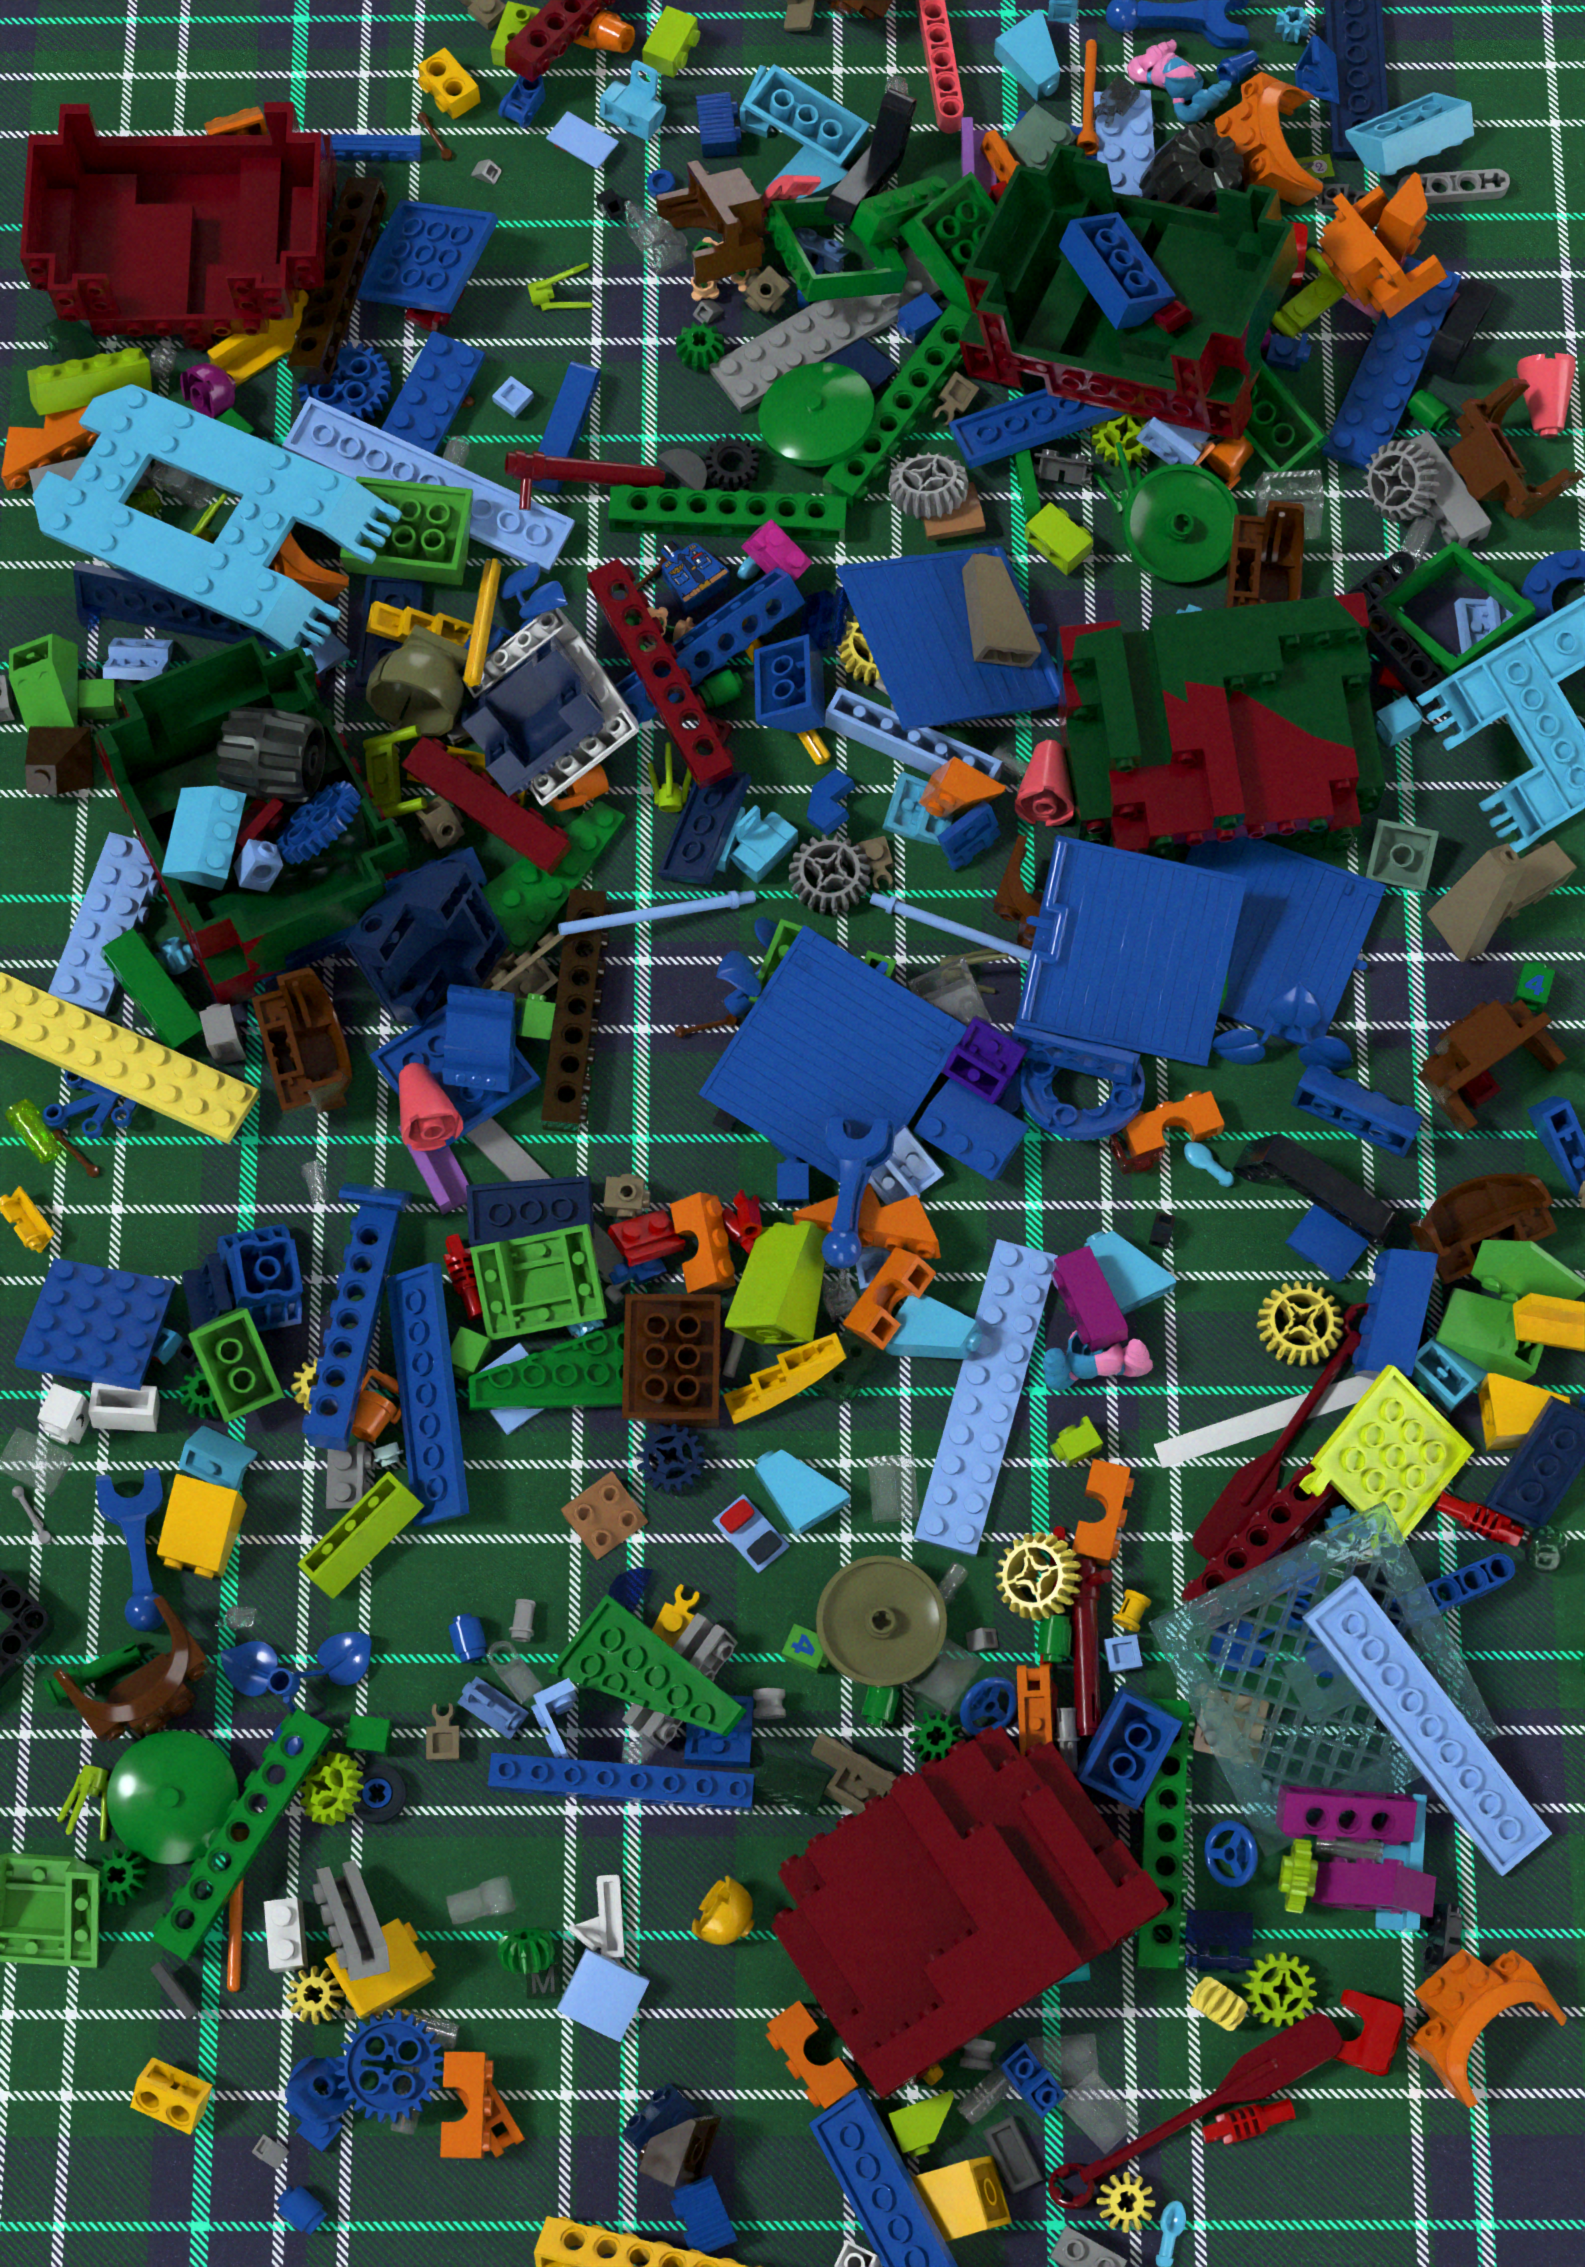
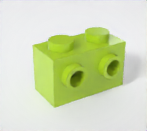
M510 1L507 2L490 47L494 65L506 67L505 46L540 12V9Z
M666 6L642 49L643 63L654 68L659 73L674 78L678 70L685 67L691 46L695 47L699 41L700 31L698 30L697 17Z
M1051 502L1025 525L1024 539L1066 576L1092 552L1093 539L1089 531L1082 526L1078 527L1071 521L1069 514L1064 509L1057 508Z

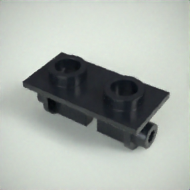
M1449 1903L1434 1904L1433 1918L1427 1917L1428 1937L1427 1945L1423 1952V1959L1425 1961L1424 1972H1437L1451 1957L1459 1952L1460 1946L1450 1944L1449 1939H1461L1463 1915L1460 1914V1907L1451 1906Z

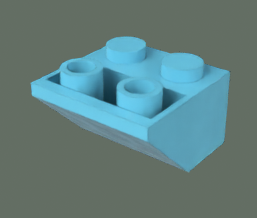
M1435 1335L1417 1351L1411 1378L1450 1414L1481 1384L1489 1372L1435 1340Z

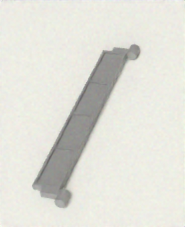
M492 1117L465 1134L511 1182L551 1178ZM594 1222L595 1239H592L598 1271L612 1284L604 1293L614 1304H617L624 1297L620 1290L632 1279L618 1285H613L608 1274L614 1272L613 1266L624 1262L623 1258L625 1256L622 1257L611 1238Z

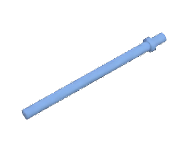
M734 890L729 891L728 895L559 923L558 929L560 935H567L725 907L737 909L739 905L754 903L756 897L753 890L740 893Z
M875 892L871 896L870 904L886 909L885 912L892 915L893 912L1029 962L1030 949L898 901V897L891 896L889 898Z

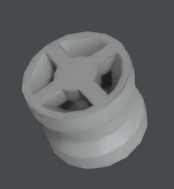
M762 1688L753 1690V1698L756 1700L753 1718L781 1719L786 1717V1710L782 1707V1700L785 1698L784 1689Z
M973 2039L963 2046L964 2056L960 2059L959 2066L992 2071L993 2063L990 2059L991 2053L995 2050L996 2043Z

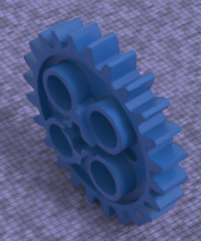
M349 341L346 348L341 346L329 384L298 383L300 388L297 389L302 406H304L310 396L364 422L366 415L372 419L375 418L374 409L383 410L381 401L389 402L387 392L392 391L390 382L393 380L386 361L384 362L380 353L375 354L373 347L365 350L363 343H360L355 349L352 342Z
M342 781L340 784L335 782L332 787L328 784L323 792L318 790L315 797L306 801V804L299 805L294 814L289 816L291 818L290 821L282 825L285 829L277 834L280 838L275 843L277 844L280 856L287 863L289 862L293 865L297 862L300 864L303 859L308 861L312 854L319 855L323 847L327 849L332 840H337L338 836L347 830L346 824L354 820L352 815L359 811L357 806L361 804L359 800L361 796L349 782Z
M385 2010L382 2021H379L374 2014H371V2025L367 2026L359 2021L358 2026L361 2032L356 2034L348 2031V2035L353 2041L351 2044H340L347 2053L346 2056L336 2057L338 2062L344 2064V2068L337 2070L335 2075L345 2078V2081L340 2083L338 2088L340 2090H350L344 2100L347 2103L357 2100L353 2109L355 2112L359 2113L366 2107L365 2118L371 2120L376 2113H378V2122L384 2124L388 2115H390L393 2123L398 2124L401 2113H403L406 2119L412 2120L411 2109L415 2108L423 2113L424 2109L421 2102L423 2100L430 2103L434 2102L433 2097L429 2094L431 2089L441 2091L442 2089L435 2083L436 2078H442L444 2073L437 2069L438 2065L444 2064V2057L436 2056V2053L443 2049V2045L440 2043L432 2044L437 2037L434 2031L424 2034L428 2027L426 2022L422 2021L415 2027L416 2016L413 2014L406 2021H404L403 2012L399 2010L394 2019ZM377 2039H383L385 2042L384 2051L378 2056H372L370 2053L371 2044ZM409 2044H417V2056L410 2061L404 2060V2048ZM393 2059V2062L401 2067H418L420 2072L415 2074L393 2069L389 2075V2072L381 2067L362 2066V2061L368 2060L388 2065ZM371 2073H377L379 2077L377 2087L373 2090H365V2078ZM403 2078H410L412 2081L411 2090L405 2095H399L397 2092L398 2082Z

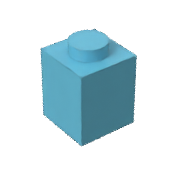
M1405 695L1376 712L1374 717L1375 729L1388 748L1419 731L1423 720L1422 711L1415 702H1411Z

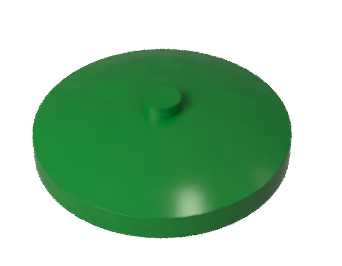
M816 362L794 368L778 378L770 386L762 399L758 419L766 445L778 458L796 466L821 467L847 458L863 445L873 429L876 418V406L868 383L856 371L837 363Z
M1189 464L1167 465L1146 475L1130 492L1122 513L1123 539L1133 560L1150 576L1172 584L1195 583L1217 572L1229 560L1235 514L1239 515V511L1234 497L1227 486L1211 472Z
M178 1730L162 1731L136 1742L122 1755L115 1765L107 1789L108 1814L120 1840L137 1855L156 1863H185L196 1860L199 1855L205 1856L211 1846L207 1843L211 1834L218 1826L221 1828L224 1826L229 1818L226 1815L228 1807L236 1797L240 1799V1784L231 1760L214 1742L193 1732Z

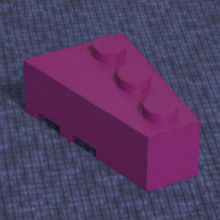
M1090 1245L1054 1259V1271L1051 1272V1277L1064 1301L1067 1313L1070 1317H1073L1077 1325L1076 1330L1082 1344H1088L1091 1352L1094 1353L1127 1340V1323Z
M1329 1857V1862H1318L1315 1893L1311 1898L1313 1903L1347 1910L1369 1912L1372 1909L1390 1910L1391 1914L1402 1915V1911H1410L1422 1917L1433 1918L1436 1887L1435 1876L1404 1867V1861L1385 1858L1383 1864H1376V1860L1369 1858H1356V1863H1349V1859L1341 1857Z

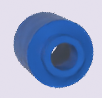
M471 1613L454 1617L453 1624L449 1625L448 1629L456 1657H460L462 1664L472 1663L487 1657L485 1649L488 1647L479 1617L472 1618Z
M300 2184L295 2189L289 2185L276 2201L281 2205L277 2212L301 2233L305 2231L311 2235L328 2215L322 2209L324 2205Z

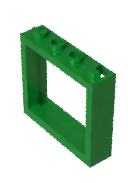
M829 196L770 202L767 217H764L765 229L770 233L775 242L776 249L781 253L785 261L786 268L790 270L796 281L797 288L801 290L807 302L902 292L908 269L891 239L871 246L862 241L877 269L816 275L791 228L841 224L842 222L824 215V208Z
M1455 541L1414 570L1398 589L1380 603L1447 678L1536 624V608L1534 604L1527 598L1523 599L1515 592L1509 582H1503L1488 565L1481 564L1475 559L1473 553L1468 548H1462ZM1454 566L1513 614L1511 618L1456 659L1398 610L1399 607Z

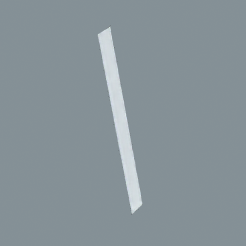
M1356 1376L1330 1385L1307 1420L1358 1403L1375 1380ZM1309 1392L1154 1444L1162 1468L1286 1427Z

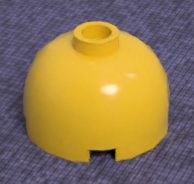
M728 1875L725 1876L726 1883L720 1879L710 1889L698 1908L703 1911L700 1921L694 1918L691 1931L693 1934L713 1945H727L736 1941L740 1936L744 1938L750 1933L754 1925V1920L751 1919L754 1907L750 1894L739 1882Z

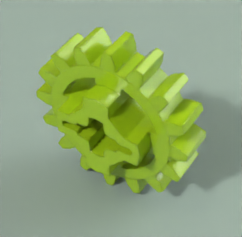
M1124 414L1093 425L1091 443L1092 445H1097L1095 453L1097 455L1104 453V462L1114 459V464L1118 467L1120 459L1116 443L1121 442L1128 466L1130 467L1132 459L1141 463L1142 454L1149 456L1150 449L1136 440V437L1149 419ZM1125 429L1126 434L1123 438V441H1120L1121 434H1123V430Z
M331 1751L327 1753L326 1757L320 1755L317 1759L318 1764H314L311 1773L304 1780L306 1781V1786L299 1788V1792L305 1794V1797L300 1801V1805L307 1807L304 1814L312 1817V1821L333 1826L336 1820L340 1822L345 1821L346 1812L354 1813L352 1804L353 1802H360L361 1798L357 1796V1791L363 1789L364 1785L358 1783V1779L363 1776L361 1771L356 1770L358 1762L350 1760V1756Z
M1295 1838L1293 1846H1291V1855H1283L1278 1890L1286 1892L1285 1911L1302 1913L1306 1896L1313 1897L1315 1893L1318 1861L1311 1859L1312 1844L1310 1840Z
M1279 1952L1277 1960H1275L1272 1953L1265 1954L1266 1963L1256 1959L1254 1960V1964L1257 1967L1256 1971L1246 1970L1245 1973L1251 1978V1981L1242 1983V1987L1250 1989V1994L1243 1997L1246 2002H1253L1254 2005L1249 2010L1251 2014L1261 2012L1260 2021L1262 2023H1267L1272 2018V2025L1280 2027L1283 2019L1286 2025L1292 2026L1293 2016L1303 2020L1305 2016L1302 2009L1313 2008V2005L1308 2001V1997L1317 1996V1992L1309 1990V1985L1316 1980L1313 1977L1305 1976V1973L1309 1970L1308 1965L1297 1966L1299 1962L1297 1956H1292L1287 1961L1286 1953ZM1274 1968L1266 1980L1260 1981L1269 1969ZM1289 1970L1296 1975L1300 1986L1292 1981ZM1274 1986H1285V1993L1278 1994L1273 1992ZM1259 1993L1263 1994L1269 2001L1268 2007L1270 2010L1262 2003ZM1294 1998H1298L1296 2004L1287 2010L1288 2004Z

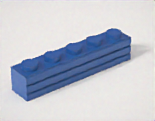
M332 134L335 157L339 161H422L423 145L421 135Z

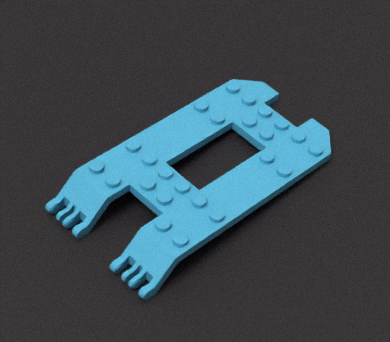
M133 384L92 399L79 420V424L82 428L100 436L71 481L47 471L32 495L39 527L45 536L120 570L132 573L160 588L254 629L286 651L298 647L303 638L317 647H322L325 640L321 636L308 631L310 628L326 637L331 633L329 626L315 621L318 613L333 622H337L342 614L340 610L323 602L293 579L268 568L296 521L322 532L356 558L372 564L377 555L372 549L360 545L365 538L378 547H383L386 540L382 536L370 531V528L387 537L392 532L387 524L375 521L377 516L381 514L392 522H398L402 516V512L399 509L385 503L357 481L346 475ZM152 459L242 497L214 544L124 505ZM303 648L306 656L311 654L315 659L316 655L312 650Z
M1585 595L1416 697L1420 706L1428 704L1435 697L1441 705V708H1437L1427 714L1429 721L1436 719L1444 713L1447 715L1448 718L1433 727L1436 732L1443 731L1450 724H1452L1457 732L1456 735L1453 734L1443 740V745L1447 751L1504 715L1534 767L1501 787L1491 796L1478 803L1483 812H1487L1494 808L1497 803L1499 804L1504 813L1493 817L1489 823L1493 828L1508 819L1509 824L1498 830L1496 835L1501 839L1514 830L1519 839L1511 842L1509 845L1516 853L1529 846L1548 830L1585 808V730L1557 684L1562 679L1585 666Z

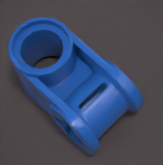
M541 74L533 83L521 75L519 76L509 93L505 95L500 103L499 117H508L519 123V127L523 129L530 125L534 115L546 98Z

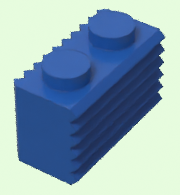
M730 92L696 95L703 158L736 155V144L741 143L740 126H734L733 120L738 119L737 101L731 102Z
M712 2175L673 2191L676 2199L671 2200L670 2203L677 2220L684 2218L689 2231L683 2233L689 2250H698L707 2255L738 2241Z

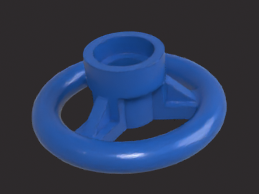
M989 1677L977 1682L969 1689L961 1703L960 1720L963 1727L969 1733L976 1736L989 1726H976L972 1721L982 1716H993L998 1721L990 1726L994 1730L999 1726H1002L1004 1729L1012 1721L1018 1708V1693L1015 1686L1009 1680L1002 1677ZM1001 1688L1005 1689L1009 1696L1006 1712L999 1708V1702L997 1701Z
M1226 1820L1216 1824L1209 1832L1204 1846V1858L1210 1874L1218 1883L1226 1887L1236 1888L1243 1886L1253 1877L1258 1864V1849L1253 1835L1243 1824ZM1228 1830L1234 1831L1229 1844L1223 1848H1214L1215 1842L1221 1833ZM1215 1859H1223L1227 1864H1230L1235 1877L1231 1878L1224 1875L1219 1870Z

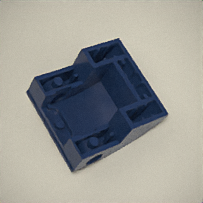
M556 635L548 639L461 708V725L485 752L486 770L508 796L514 792L520 794L531 785L532 782L530 780L539 773L541 775L548 773L555 766L556 763L554 761L563 754L567 757L575 752L580 746L578 742L587 735L591 738L598 734L604 727L602 723L605 722L603 708L593 688Z
M455 862L429 868L410 876L392 887L366 911L348 936L345 944L391 1020L423 1026L451 982L481 988L510 944V941L467 863Z

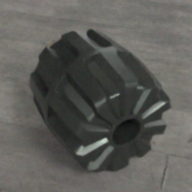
M1195 124L1186 126L1158 150L1146 168L1139 183V188L1142 190L1141 198L1164 201L1168 204L1182 207H1192L1209 213H1219L1216 198L1217 187L1237 190L1242 182L1243 156L1234 153L1236 143L1230 136L1220 137L1217 127L1208 125L1202 130L1198 129Z
M232 708L228 714L229 721H223L222 723L223 737L222 740L217 742L216 753L220 756V760L216 764L220 786L246 793L247 797L271 801L273 798H277L280 802L303 803L309 801L319 787L324 770L326 741L322 723L312 716L282 709Z

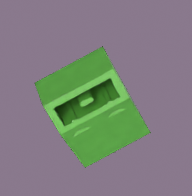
M52 633L10 649L9 680L28 735L30 726L77 727L78 645Z
M1453 1288L1435 1338L1438 1342L1489 1373H1496L1520 1382L1535 1374L1544 1348L1542 1344L1516 1339L1512 1303L1458 1288Z

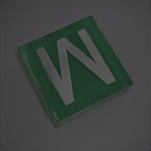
M552 1962L546 1970H539L538 1973L532 1972L526 1975L528 1999L561 1997L560 1962Z

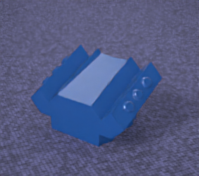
M449 984L447 990L446 1038L443 1047V1084L509 1093L512 1076H514L515 993Z
M279 1224L219 1236L217 1238V1253L220 1255L221 1263L227 1267L228 1281L226 1284L228 1292H232L234 1295V1310L240 1307L247 1308L257 1332L302 1323L300 1295L303 1292L295 1240L290 1238V1232L286 1225Z

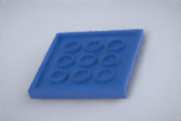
M400 200L368 260L356 299L451 314L499 219L492 212Z
M448 1003L429 1015L423 1026H412L369 1055L372 1062L398 1097L400 1071L406 1065L414 1062L428 1066L461 1115L463 1121V1130L456 1139H454V1136H451L445 1140L446 1146L436 1149L438 1152L542 1084L538 1075L516 1046L514 1076H512L509 1093L443 1084V1047L446 1038V1009Z
M54 1258L16 1355V1367L140 1391L177 1289L176 1281Z

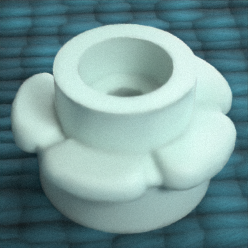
M397 1442L374 1449L375 1460L373 1462L380 1461L381 1467L400 1461L398 1455L402 1454L403 1450H399Z

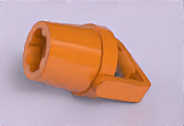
M604 9L584 29L585 32L590 27L589 37L582 35L573 42L590 49L596 48L627 53L635 41V30L633 26L622 21L618 14Z
M1243 435L1240 440L1226 437L1217 445L1213 442L1206 445L1192 465L1201 468L1199 464L1206 458L1209 466L1218 475L1229 480L1225 485L1230 491L1241 479L1239 475L1240 470L1253 454L1254 448Z
M598 763L567 787L568 797L559 800L558 796H556L548 804L556 811H564L572 807L584 805L587 801L608 792L609 784L602 766Z
M371 1369L364 1375L351 1431L354 1436L366 1442H374L389 1421L395 1425L401 1417L400 1405L396 1409L395 1405L382 1395L364 1390L371 1377L387 1390L399 1395L398 1381L386 1373L382 1374L376 1369Z

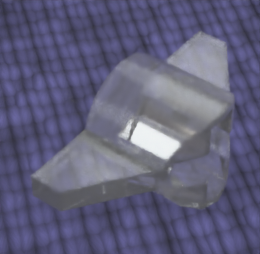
M232 1606L228 1609L226 1618L215 1621V1626L228 1625L232 1629H252L257 1608Z

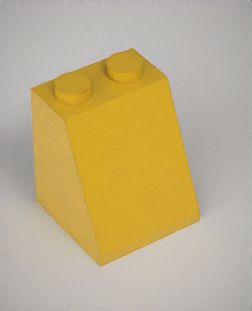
M1487 1373L1477 1388L1486 1451L1518 1448L1550 1396L1570 1404V1398L1496 1373Z
M176 1474L156 1553L164 1561L163 1565L178 1571H182L183 1566L195 1570V1575L212 1580L213 1575L223 1578L247 1508V1503L238 1491Z
M397 1918L381 1927L388 1948L389 1972L350 1981L346 1968H339L336 1952L325 1958L358 2017L365 2022L370 2021L371 2014L375 2016L380 2015L435 1979L432 1970L436 1966L428 1952L425 1950L420 1953L414 1942L419 1937L410 1922L403 1924Z
M993 2155L966 2160L911 2177L945 2242L1012 2223Z

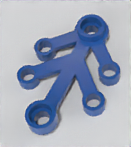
M67 1070L64 1074V1080L69 1088H80L94 1094L64 1106L50 1104L44 1109L42 1120L50 1131L56 1129L63 1130L69 1123V1117L98 1106L93 1117L86 1119L82 1124L85 1136L89 1139H96L101 1136L103 1132L102 1127L117 1099L123 1096L81 1076L75 1081H70V1078L76 1074ZM126 1098L123 1106L115 1108L111 1113L114 1124L119 1128L129 1126L132 1122V1114L138 1103ZM59 1112L56 1117L50 1118L52 1114ZM126 1114L123 1120H117L119 1115ZM93 1125L97 1126V1128L94 1131H88L89 1127Z

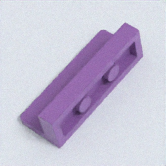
M961 117L962 178L972 171L988 194L991 192L990 187L997 184L996 174L981 152L980 147L985 133L991 130H973V117Z
M406 1145L442 1215L467 1203L466 1185L469 1184L449 1146L438 1152L436 1149L416 1151L412 1150L411 1145Z

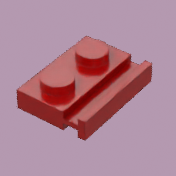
M664 1209L610 1225L607 1233L622 1257L625 1256L627 1258L629 1267L682 1251L686 1243L684 1239L681 1240L678 1234L675 1233L674 1224Z

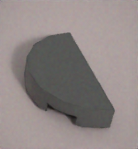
M678 448L667 450L657 456L658 462L686 487L705 491L708 478L705 463L697 454L690 450Z
M158 1962L150 1969L185 2018L190 2021L199 2011L194 2005L195 2002L181 1983L175 1980L163 1963Z

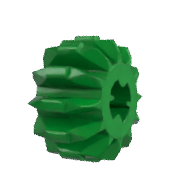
M693 321L691 329L683 327L681 335L677 336L676 355L682 359L684 367L692 364V369L695 372L699 366H703L708 371L709 364L713 362L717 364L719 357H723L725 353L723 347L724 337L722 334H718L716 325L708 328L706 321L701 326H697Z
M195 1367L194 1372L196 1376L194 1378L188 1374L184 1376L185 1381L189 1385L179 1387V1391L185 1395L180 1402L183 1406H189L188 1413L191 1416L199 1412V1417L202 1420H206L208 1413L211 1412L214 1418H218V1406L211 1389L209 1390L210 1396L206 1398L203 1396V1389L209 1387L206 1377L199 1367Z
M937 1710L935 1720H932L930 1714L926 1711L923 1713L925 1724L916 1719L913 1721L912 1725L918 1731L909 1732L908 1738L917 1741L910 1745L911 1752L922 1749L917 1759L919 1762H923L927 1755L931 1756L930 1760L936 1757H940L942 1760L947 1757L946 1753L949 1754L948 1749L952 1745L963 1740L961 1737L954 1736L962 1731L961 1725L950 1728L954 1720L953 1715L950 1714L945 1721H942V1711ZM933 1731L940 1732V1738L943 1736L945 1740L939 1741L938 1746L931 1745L932 1739L927 1740V1737L933 1735Z
M114 1848L112 1859L106 1854H102L100 1858L105 1863L103 1867L93 1865V1868L100 1871V1897L107 1894L106 1903L110 1905L118 1898V1902L122 1906L127 1904V1894L132 1899L137 1900L139 1895L135 1891L136 1887L146 1889L147 1884L140 1881L139 1878L149 1874L147 1869H138L144 1862L143 1858L138 1856L133 1859V1851L127 1849L122 1856L120 1850ZM118 1870L123 1873L126 1872V1874L122 1875L126 1879L121 1884L117 1881L113 1882V1879H117L114 1874Z
M526 1926L522 1929L515 1928L513 1931L505 1932L503 1937L498 1940L499 1946L497 1951L500 1964L504 1971L511 1972L514 1975L524 1973L525 1975L532 1972L538 1973L539 1970L549 1968V1965L554 1962L555 1949L549 1931L541 1930L540 1927L528 1928Z

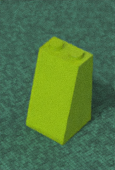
M800 1221L799 1225L777 1222L772 1227H762V1232L755 1240L725 1321V1327L761 1345L812 1342L825 1265L821 1247L828 1233L817 1228L818 1225L811 1221Z

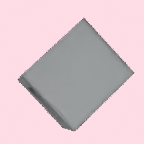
M490 159L477 163L471 176L494 185L502 170Z
M713 299L701 300L693 316L701 323L706 321L709 324L724 310Z
M979 1628L965 1633L969 1653L999 1648L995 1628Z
M265 2134L262 2135L252 2151L254 2155L277 2170L290 2152Z

